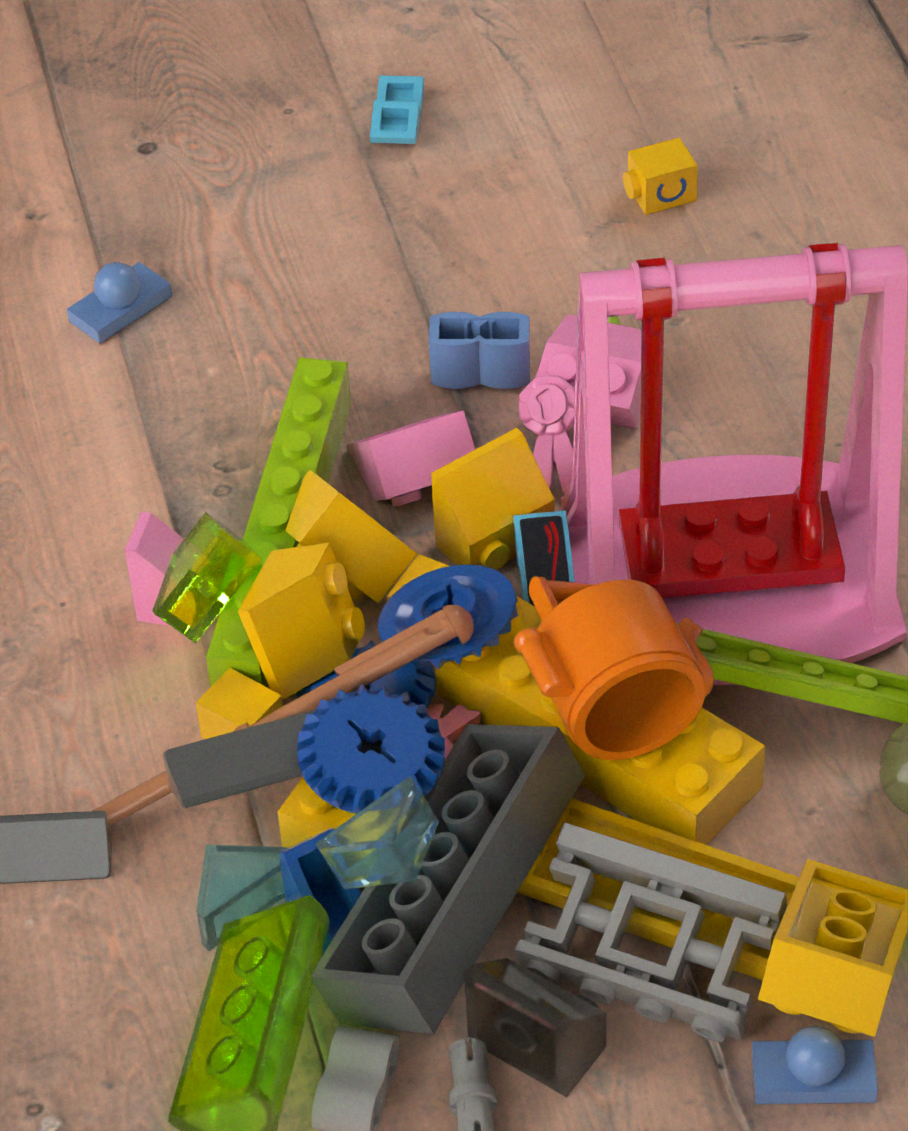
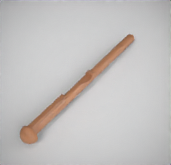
M446 605L442 607V610L334 668L335 673L338 675L336 678L282 706L251 726L246 722L235 728L234 731L315 710L321 699L326 701L333 699L339 689L345 693L355 692L361 684L365 687L457 636L462 645H464L473 634V618L465 608L459 605ZM166 771L92 811H106L108 826H112L172 793Z

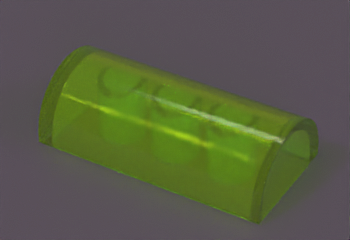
M311 895L223 924L169 1113L168 1122L180 1131H277L314 989L311 976L322 957L330 924L325 909Z

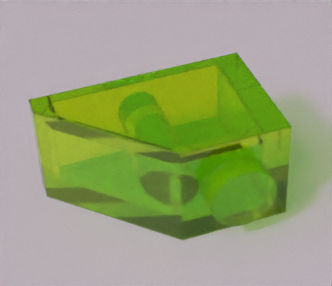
M205 512L172 554L152 612L196 644L262 558L246 541Z

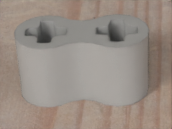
M338 1025L333 1035L324 1073L318 1082L314 1095L311 1114L313 1129L322 1131H378L385 1099L397 1069L400 1049L399 1036Z

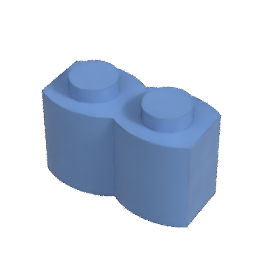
M445 312L431 316L429 327L431 384L450 389L468 388L479 384L499 389H511L528 385L530 383L531 360L529 316L515 312H494L480 317L466 312Z

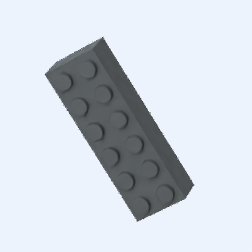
M467 724L445 759L439 780L433 789L418 802L310 975L311 981L341 1025L434 1034L585 777V773L559 727Z

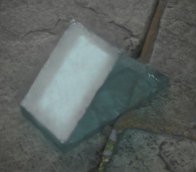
M409 776L315 843V845L344 889L414 882L417 880L439 821L417 784Z
M206 845L196 912L201 942L208 951L214 949L285 898L279 852L287 849V847Z

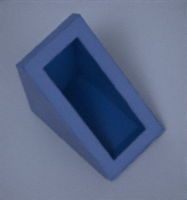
M329 828L279 852L285 901L322 955L361 895L333 828Z

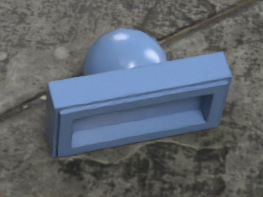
M120 262L106 264L95 274L94 291L67 308L68 320L100 344L172 296L171 284L140 262L132 267Z
M810 1026L801 1028L791 1037L790 1041H752L751 1054L755 1104L877 1102L878 1087L873 1040H840L839 1036L828 1028Z

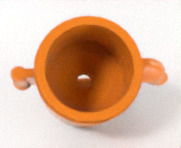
M539 576L531 579L529 594L542 622L537 629L526 628L521 630L514 638V646L524 657L541 693L551 698L569 736L583 752L603 760L633 758L665 745L689 726L699 713L705 697L711 692L714 680L713 670L696 644L703 631L700 625L694 623L690 618H683L677 626L658 591L640 581L622 579L598 584L546 580L545 577Z

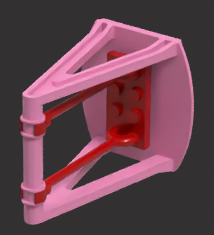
M816 244L804 247L802 254L675 265L672 259H642L631 262L628 269L579 273L573 472L571 483L565 495L561 497V511L566 510L576 583L598 584L622 579L640 581L658 591L676 623H680L683 618H690L694 623L700 625L702 629L848 663L863 660L899 642H904L907 630L896 590L908 290L907 258L902 245L847 250L844 244ZM869 294L840 463L824 461L835 305L849 302L850 296ZM798 300H805L807 305H812L802 457L725 455L661 463L664 320L676 317L677 311ZM634 315L635 320H641L640 468L612 476L608 317ZM716 679L713 680V686L737 685Z

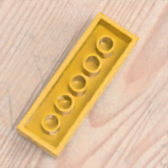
M516 596L518 600L516 603L518 616L511 620V631L499 635V644L497 646L483 647L481 657L474 655L466 656L462 659L460 665L455 661H449L440 669L435 667L437 695L455 706L462 705L467 710L481 711V722L485 725L559 727L585 773V777L580 785L639 822L707 845L763 787L765 745L702 707L685 730L665 745L649 753L622 760H603L583 752L569 736L551 698L541 693L524 657L514 646V638L521 630L526 628L537 629L541 623V618L535 606Z

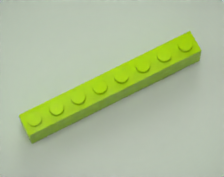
M298 358L207 652L206 661L210 687L230 667L269 688L238 610L272 550L293 548L299 543L285 530L304 476L311 470L329 484L351 408L348 362Z

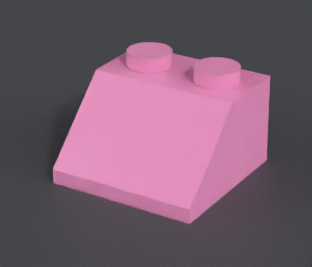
M567 314L548 339L536 377L560 376L575 387L578 316ZM608 323L611 424L637 429L641 405V329Z
M464 410L437 415L346 444L349 455L374 500L391 499L393 507L421 499L420 489L432 485V472L475 450Z

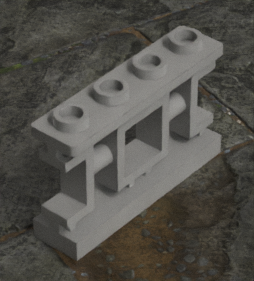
M564 822L556 842L559 853L557 858H553L549 869L555 881L573 887L556 929L531 921L527 922L524 930L525 938L524 940L519 939L515 948L521 966L525 968V974L546 985L556 986L559 980L579 986L581 994L603 1004H612L613 1000L617 999L635 1005L634 1010L638 1014L656 1022L667 1023L669 1017L691 1024L690 1029L694 1033L712 1041L723 1042L726 1036L742 1040L745 1031L744 1022L746 1017L750 1015L753 1006L751 995L728 986L744 943L771 951L774 937L788 906L786 894ZM593 873L623 882L612 911L587 903L595 884ZM634 907L682 922L666 966L618 951ZM702 908L734 918L724 947L696 939L704 920ZM578 925L603 933L595 954L599 965L567 955ZM688 961L715 970L707 990L709 1002L677 991Z

